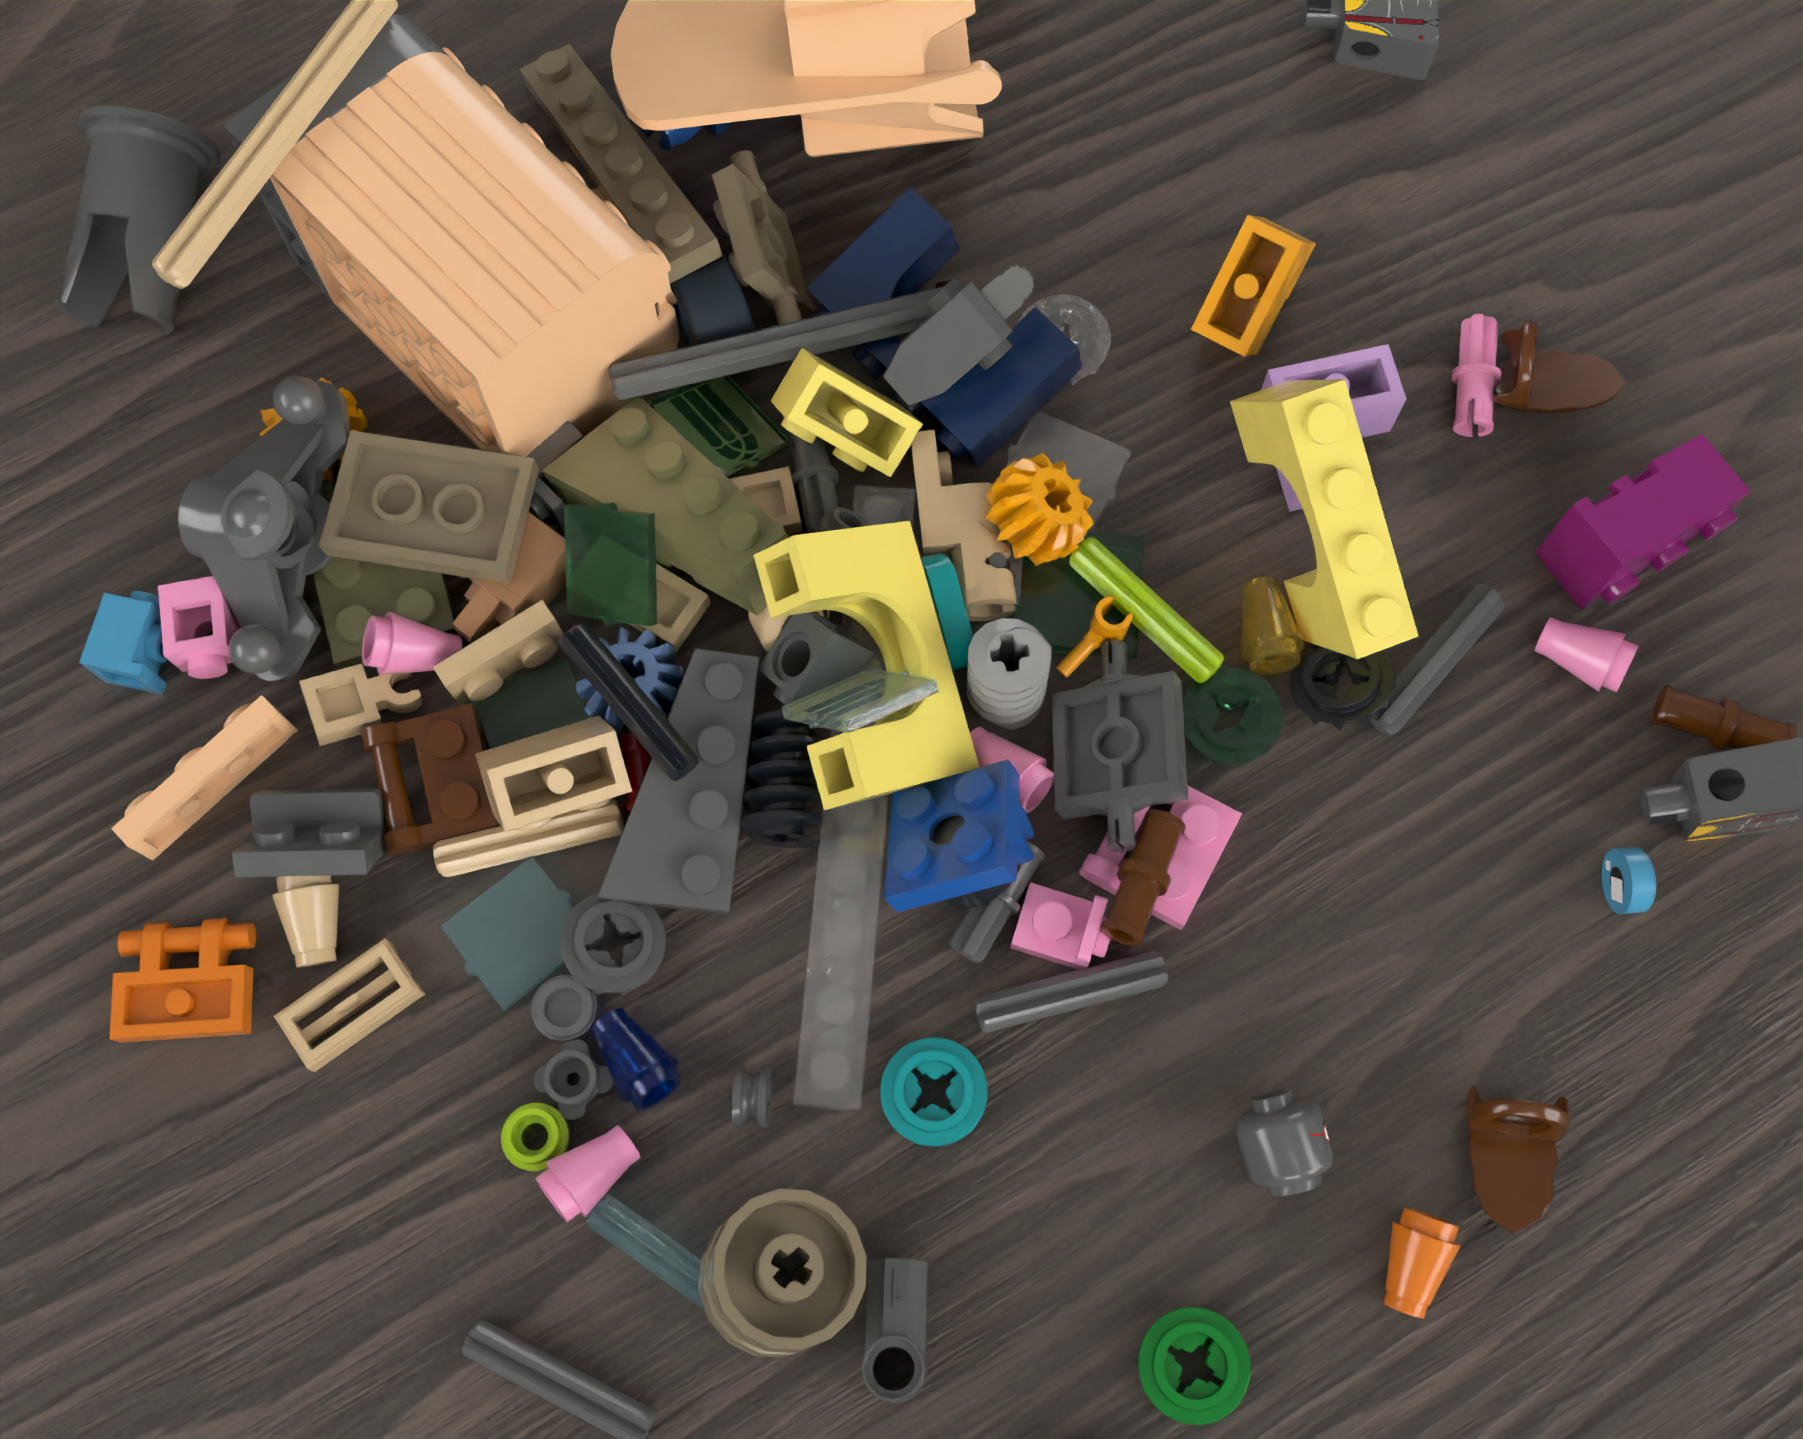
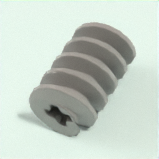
M1001 618L986 623L974 634L968 647L967 698L972 709L983 720L1012 731L1028 725L1037 717L1045 700L1051 664V645L1034 626L1019 619Z

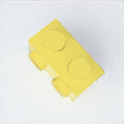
M801 348L771 399V402L785 417L781 425L794 435L812 444L818 436L836 446L832 454L851 467L864 472L869 465L889 477L894 473L923 425L902 405L804 348Z

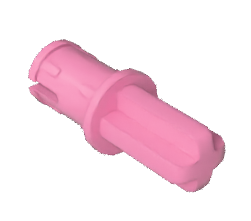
M1473 314L1471 318L1464 319L1461 323L1459 366L1452 370L1451 380L1457 385L1453 431L1467 437H1473V422L1478 425L1479 437L1493 432L1494 386L1501 381L1502 374L1501 370L1496 367L1498 322L1494 317L1484 316L1483 314Z

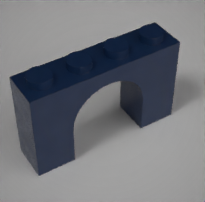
M910 187L806 288L817 306V309L811 315L815 317L916 293L960 250L952 226ZM1036 306L1012 328L1013 331L1006 337L1013 346L987 370L984 371L977 363L944 393L909 406L896 391L892 393L894 399L917 419L924 414L939 428L935 432L936 441L945 451H949L950 456L956 461L963 455H966L978 468L981 467L1083 368L1078 346ZM899 335L856 345L857 348L851 355L873 379L877 380L882 374H885L900 345Z

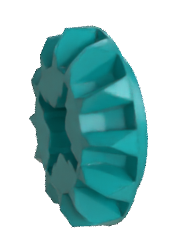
M936 1037L919 1039L901 1048L887 1064L880 1087L883 1111L894 1130L915 1144L924 1146H947L970 1134L984 1113L988 1095L986 1077L975 1056L965 1047L954 1041ZM915 1070L923 1077L927 1076L933 1082L938 1081L942 1077H948L953 1071L957 1074L950 1080L951 1085L946 1090L950 1107L955 1111L952 1116L945 1108L941 1110L934 1103L926 1109L921 1108L915 1114L911 1111L917 1106V1100L922 1095V1090L917 1084L918 1079L913 1074Z

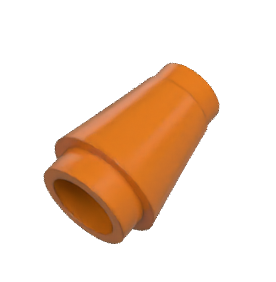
M1404 1207L1400 1223L1392 1221L1385 1288L1387 1292L1383 1302L1384 1305L1417 1318H1425L1428 1306L1431 1305L1461 1245L1455 1243L1458 1225Z

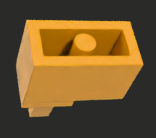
M1247 215L1191 330L1244 357L1258 354L1285 300L1289 298L1316 243L1264 217Z

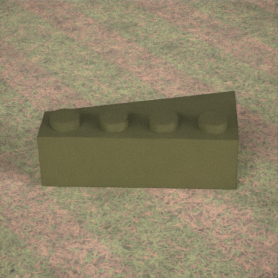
M641 397L631 400L542 470L570 515L583 522L588 519L601 526L606 534L618 541L625 543L627 540L648 551L650 557L668 568L673 565L692 575L696 583L755 615L760 614L767 606L753 555L787 539V533Z

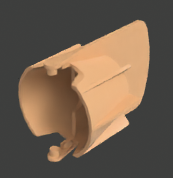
M628 0L616 25L611 48L612 68L617 93L628 118L642 129L663 131L801 114L805 151L810 157L983 138V119L978 118L976 104H985L992 101L999 95L1002 88L999 73L988 62L979 60L970 64L966 18L976 13L975 0Z

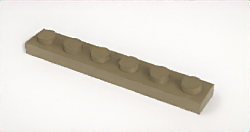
M570 44L558 50L547 52L535 62L519 69L531 94L608 201L620 211L632 230L644 241L649 240L653 242L663 252L671 266V271L668 272L670 284L723 256L716 236Z

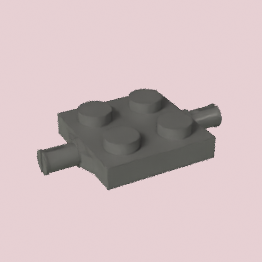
M1111 640L1112 647L1107 641L1100 645L1102 677L1100 679H1096L1083 688L1052 693L1055 811L1064 820L1097 814L1107 816V847L1114 852H1124V847L1128 851L1136 848L1134 831L1135 812L1148 806L1188 800L1182 681L1174 671L1148 676L1128 674L1127 644L1120 640Z

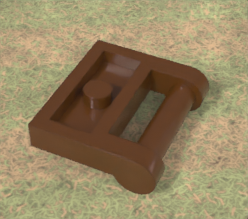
M472 703L400 722L375 724L361 730L364 750L372 752L379 788L382 793V801L389 832L383 835L387 855L395 856L431 848L440 840L501 826L492 813L475 756L476 753L485 751L486 746L478 711ZM415 743L432 823L422 826H414L397 747Z

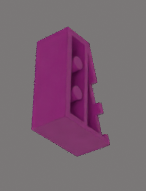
M1703 434L1654 459L1646 466L1647 470L1630 480L1625 475L1614 481L1608 487L1611 493L1594 504L1587 497L1574 503L1536 550L1537 556L1581 610L1601 597L1608 605L1614 603L1640 583L1635 576L1650 565L1657 573L1663 571L1690 550L1685 544L1687 541L1699 533L1708 541L1724 531L1739 518L1733 509L1751 491Z

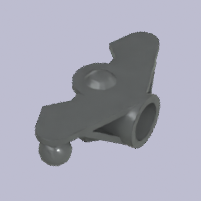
M303 375L287 376L275 387L273 407L282 418V421L217 472H203L193 478L184 490L179 505L178 526L183 544L190 554L198 559L205 560L241 626L232 635L229 642L230 659L241 671L248 674H256L259 678L274 683L285 682L295 676L321 631V627L303 599L306 575H311L324 568L333 558V556H327L319 547L331 503L325 495L321 494L324 472L344 454L351 431L347 404L343 393L334 385L323 381H313L311 378Z

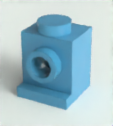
M132 591L129 598L104 593L79 663L105 683L164 695L167 683L158 676L161 664L168 659L163 655L159 597L142 591Z

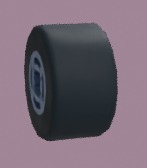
M723 253L722 257L670 284L671 290L677 299V303L673 308H675L676 318L688 346L755 331L740 284Z

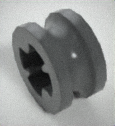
M736 1066L732 1087L733 1127L743 1128L745 1122L752 1120L757 1122L759 1128H768L771 1110V1068L761 1067L758 1073L749 1074L745 1066Z

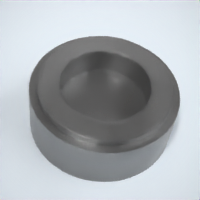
M559 975L547 980L538 988L532 1000L531 1014L535 1026L543 1035L552 1041L564 1044L566 1041L574 1039L583 1040L593 1032L600 1019L601 1005L598 995L591 988L574 981L571 975Z

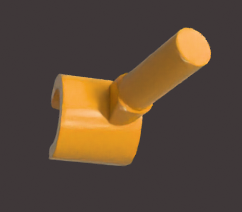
M1109 596L1099 601L1090 622V630L1083 636V640L1056 667L1058 672L1065 678H1068L1102 643L1107 641L1111 645V640H1123L1132 621L1133 614H1128L1122 623L1116 625L1109 624L1102 618L1111 609L1115 597Z

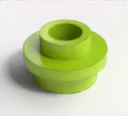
M529 1103L517 1108L507 1118L501 1133V1144L507 1159L516 1167L531 1172L547 1170L548 1167L545 1162L565 1153L570 1141V1130L566 1119L557 1109L544 1103ZM543 1125L548 1132V1140L541 1149L531 1150L526 1143L527 1133L532 1127Z

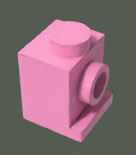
M209 576L159 585L158 594L164 657L182 672L188 671V675L193 678L210 679L225 675L228 672L227 664L233 663L229 657V642L232 635L241 626L214 577ZM213 631V635L206 636L207 633Z

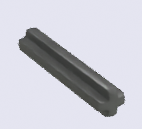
M1483 584L1475 585L1396 675V687L1392 689L1389 696L1388 708L1377 710L1369 719L1370 724L1377 731H1381L1388 736L1397 734L1504 610L1505 604L1497 590L1494 588L1490 589Z
M1153 950L980 995L975 999L974 1007L980 1028L983 1032L989 1033L1161 988L1168 982V972L1161 953Z
M477 1321L465 1338L461 1351L465 1357L618 1439H645L655 1418L653 1409L492 1323Z

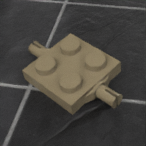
M748 150L736 152L730 158L731 165L712 174L719 198L713 203L714 211L722 228L729 234L734 250L728 254L729 263L737 280L745 287L750 285L760 293L764 302L770 308H774L779 325L805 319L811 316L815 309L811 296L806 289L808 287L786 213L767 194L765 183L759 176L754 154Z

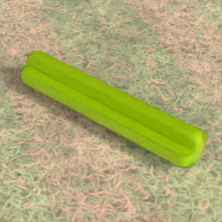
M1086 538L1072 552L1069 560L1070 566L1104 597H1115L1113 605L1124 616L1132 613L1131 622L1196 682H1205L1221 667L1224 660L1223 654L1096 538Z

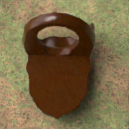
M1525 320L1524 326L1521 328L1506 330L1501 335L1502 343L1510 351V359L1501 369V381L1495 387L1497 395L1493 396V400L1517 411L1542 413L1576 412L1598 407L1613 400L1626 382L1613 364L1595 355L1565 353L1559 350L1536 351L1538 323L1532 320Z
M1471 1086L1467 1096L1466 1120L1470 1129L1468 1151L1472 1164L1474 1189L1484 1211L1490 1216L1491 1220L1509 1232L1517 1233L1521 1228H1528L1531 1224L1538 1223L1553 1201L1554 1170L1558 1164L1555 1142L1566 1135L1570 1126L1568 1100L1565 1097H1560L1553 1106L1541 1102L1502 1097L1482 1102L1476 1087Z

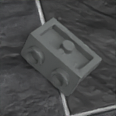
M377 788L256 791L250 797L253 832L232 851L234 877L367 875L386 851L383 837L386 832L382 793Z

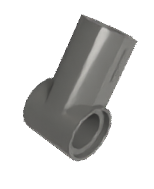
M909 1258L868 1259L865 1353L861 1370L863 1381L868 1390L885 1402L893 1404L908 1402L917 1396L925 1385L927 1376L926 1331L928 1261ZM889 1350H903L913 1359L915 1368L913 1378L901 1390H886L879 1384L876 1378L875 1369L877 1361L882 1354Z

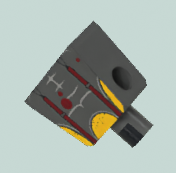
M1304 0L1302 28L1334 30V60L1339 65L1416 80H1425L1439 46L1438 0Z
M1803 737L1686 759L1672 776L1671 783L1640 788V806L1646 825L1679 822L1685 841L1788 830L1803 817Z

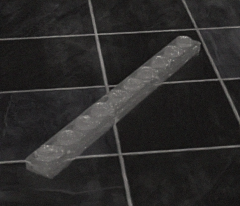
M855 485L852 511L860 515L867 526L910 521L913 530L916 489ZM842 613L841 626L874 652L851 690L871 681L888 684L885 662L875 640L859 622ZM880 688L864 694H872L874 696L887 692L888 688ZM887 693L880 694L877 696H883L885 698L887 697ZM860 695L842 703L838 711L867 699L870 695ZM873 697L836 713L835 716H832L833 721L875 703L882 698ZM886 700L834 722L831 727L835 728L830 729V738L848 732L836 729L837 727L885 706ZM877 720L872 721L857 729L873 726L877 722ZM890 794L828 810L823 808L822 810L823 825H821L819 842L821 844H819L814 890L793 1102L795 1106L861 1112Z

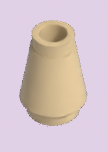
M331 875L277 877L278 893L273 894L272 897L292 954L295 955L296 968L337 961L335 948H337L339 884H332Z

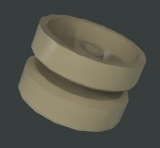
M779 1188L751 1198L713 1232L700 1260L698 1291L709 1322L727 1343L753 1356L787 1357L831 1339L853 1318L866 1289L867 1256L856 1226L837 1204L809 1190ZM774 1263L781 1264L788 1271L789 1281L783 1287L778 1285L773 1279V1276L779 1270L772 1265Z

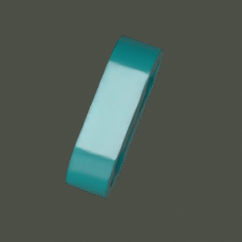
M943 553L921 556L920 559L952 672L967 669L968 647L973 634L955 568L950 559Z

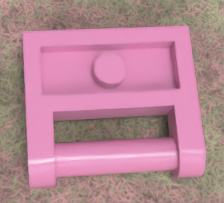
M1188 786V800L1167 803L1172 806L1169 813L1180 818L1185 823L1186 829L1180 837L1167 872L1171 878L1169 888L1165 895L1158 896L1151 914L1179 930H1182L1242 815V813ZM1150 806L1134 813L1135 834ZM1107 832L1096 854L1087 855L1079 873L1094 885L1116 895L1121 882L1116 874L1127 849L1124 847V852L1109 850L1107 847Z

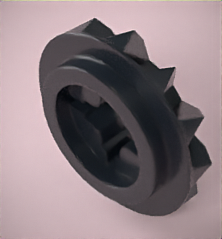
M1318 645L1309 648L1298 659L1290 679L1291 692L1297 709H1301L1306 713L1314 725L1320 722L1330 723L1339 731H1341L1345 724L1356 721L1367 725L1373 713L1379 709L1388 708L1389 696L1392 689L1396 687L1392 663L1383 650L1355 659ZM1343 667H1347L1354 685L1349 686L1344 699H1338L1333 685H1336L1339 681V676L1343 675Z

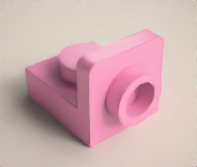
M1030 882L1010 949L1077 970L1087 968L1092 955L1104 958L1110 938L1101 930L1102 923L1106 920V917H1103L1108 899L1095 895L1092 902Z

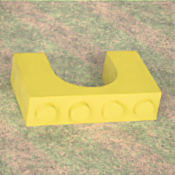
M1345 379L1288 380L1230 401L1248 462L1273 465L1286 477L1299 499L1312 534L1317 569L1284 581L1301 640L1359 659L1418 637Z
M910 521L793 535L753 555L771 618L820 610H834L844 613L859 622L875 640L885 662L888 684L936 692L879 718L873 726L848 731L807 746L824 810L902 791L980 768ZM893 687L895 690H907L903 687ZM895 691L889 698L898 700L904 697L907 692ZM887 699L885 705L892 703L894 700Z

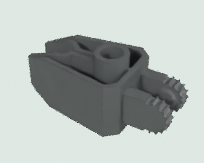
M1014 264V266L1007 265L1006 269H1001V274L996 273L979 289L970 280L961 286L953 278L926 303L933 313L901 341L883 376L908 406L944 393L977 363L984 371L987 370L1013 346L1006 338L1013 330L1007 325L1005 320L1023 305L1024 299H1029L1028 296L1034 293L1032 289L1035 286L1033 284V279L1035 278L1030 275L1031 271H1026L1024 266L1019 267L1017 264Z

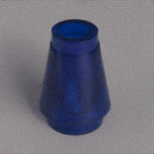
M623 1008L608 1012L593 1025L591 1033L597 1040V1045L623 1102H632L638 1111L647 1110L665 1100L679 1086L681 1076L676 1071L677 1059L633 1018L629 1017Z

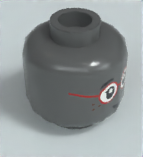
M1290 1088L1270 1090L1253 1096L1251 1099L1254 1108L1241 1115L1236 1122V1135L1249 1180L1257 1185L1268 1187L1270 1195L1273 1196L1294 1195L1319 1187L1323 1183L1321 1175L1333 1164V1151L1320 1106L1311 1100L1294 1099L1292 1089Z

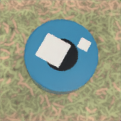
M1638 847L1610 849L1604 857L1602 864V886L1606 901L1615 913H1644L1654 902L1656 895L1654 867L1648 855Z

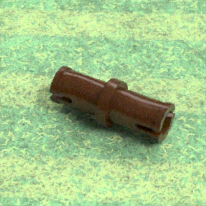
M1664 685L1663 690L1661 689L1651 716V723L1661 724L1706 738L1707 746L1720 750L1725 748L1726 745L1739 749L1794 739L1797 727L1794 724L1779 722L1739 709V702L1724 698L1718 703L1673 689L1672 686Z
M1152 809L1148 813L1146 812L1143 826L1136 841V848L1132 851L1130 858L1122 860L1116 875L1121 882L1107 918L1102 923L1101 930L1107 937L1128 946L1142 944L1144 932L1158 896L1166 894L1171 883L1170 875L1167 872L1180 837L1185 832L1186 825L1180 818L1166 811Z

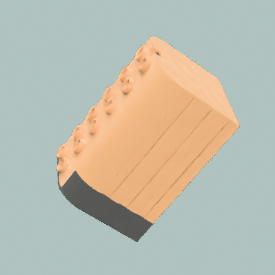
M392 14L258 192L296 265L479 450L526 457L567 421L585 437L634 399L622 401L618 400L615 396L609 376V367L612 364L677 349L679 329L675 308H673L677 303V299L671 290L668 272L671 271V266L663 252L653 242L649 240L644 241L632 230L623 215L612 203L607 200L602 201L594 194L571 164L566 161L561 162L545 147L542 139L531 126L517 121L505 109L501 100L488 86L479 85L465 71L461 62L448 48L444 47L441 49L406 16ZM297 71L223 124L236 150Z

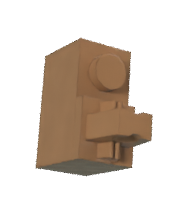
M528 512L511 584L469 578L472 585L464 595L469 602L452 623L453 628L461 637L469 643H473L541 600L548 606L582 567L572 544Z

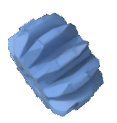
M620 627L617 634V644L610 646L606 640L599 638L629 675H639V677L635 678V682L667 719L662 705L673 706L678 693L675 686L682 683L685 675L682 666L673 664L677 655L672 645L666 643L656 647L657 639L654 633L648 629L635 642H633L628 629ZM587 678L577 682L576 690L579 696L589 700L585 707L590 718L595 716L605 717V721L617 734L625 725Z

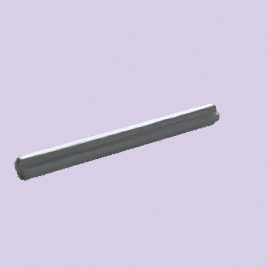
M943 287L615 363L609 367L612 388L617 399L623 401L793 361L801 348L814 355L911 333L933 313L926 303Z

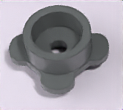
M580 1039L566 1041L562 1046V1052L554 1055L546 1065L540 1066L535 1071L533 1082L539 1092L547 1093L558 1103V1111L565 1119L578 1120L584 1116L586 1105L597 1094H604L611 1090L614 1084V1075L610 1068L599 1066L591 1058L587 1043ZM573 1073H577L580 1077L579 1083L575 1086H571L568 1083V1077Z

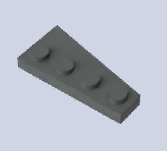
M703 649L694 650L667 720L698 756L699 763L687 776L678 781H673L652 758L598 894V900L621 901L724 914L730 912L759 661L758 656Z

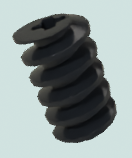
M785 707L762 713L752 720L751 730L758 739L749 745L748 753L749 758L756 764L751 765L746 770L745 777L747 783L754 789L747 791L743 795L744 808L753 814L745 816L740 821L741 833L757 842L774 847L808 848L821 844L817 840L803 835L804 828L823 825V816L806 810V803L822 801L818 788L809 785V778H815L807 746L825 740L814 735V729L828 728L822 725L832 722V716L816 722L817 724H813V722L829 715L822 712L804 720L807 722L790 719L789 717L807 709Z

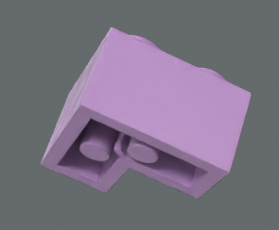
M1388 344L1269 369L1267 371L1261 390L1288 380L1345 379L1362 438L1390 432L1406 401V396ZM1277 469L1289 512L1303 509L1292 486Z

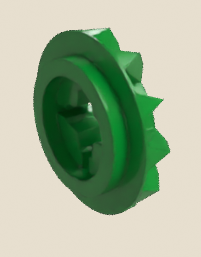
M1187 1307L1164 1314L1145 1332L1137 1359L1139 1375L1145 1394L1164 1415L1184 1424L1205 1425L1223 1419L1240 1404L1249 1386L1251 1362L1244 1339L1235 1326L1226 1318L1204 1308ZM1209 1338L1210 1342L1205 1349L1207 1354L1204 1358V1364L1212 1370L1211 1374L1220 1380L1218 1385L1209 1380L1205 1382L1204 1380L1194 1378L1188 1386L1184 1385L1179 1393L1176 1392L1181 1382L1179 1377L1183 1368L1175 1361V1356L1167 1351L1168 1348L1171 1346L1175 1350L1179 1351L1181 1349L1192 1353L1197 1349L1198 1345L1203 1346L1206 1339Z

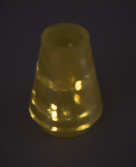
M1261 577L1248 581L1241 588L1243 596L1241 657L1246 662H1249L1250 670L1255 674L1276 675L1287 672L1300 663L1299 652L1303 649L1304 642L1280 590L1279 582L1271 577Z

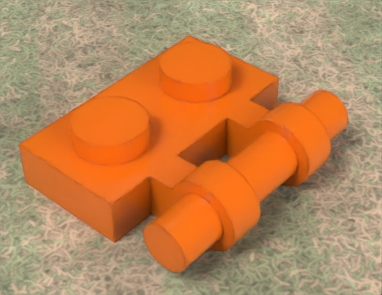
M228 918L205 919L201 926L173 928L170 922L146 923L143 930L121 931L117 941L120 956H140V967L137 972L113 973L109 1039L123 1043L251 1034L253 968L245 964L228 966V956L232 950L255 947L257 932L254 923L231 924ZM199 952L198 968L169 969L170 960L174 953Z

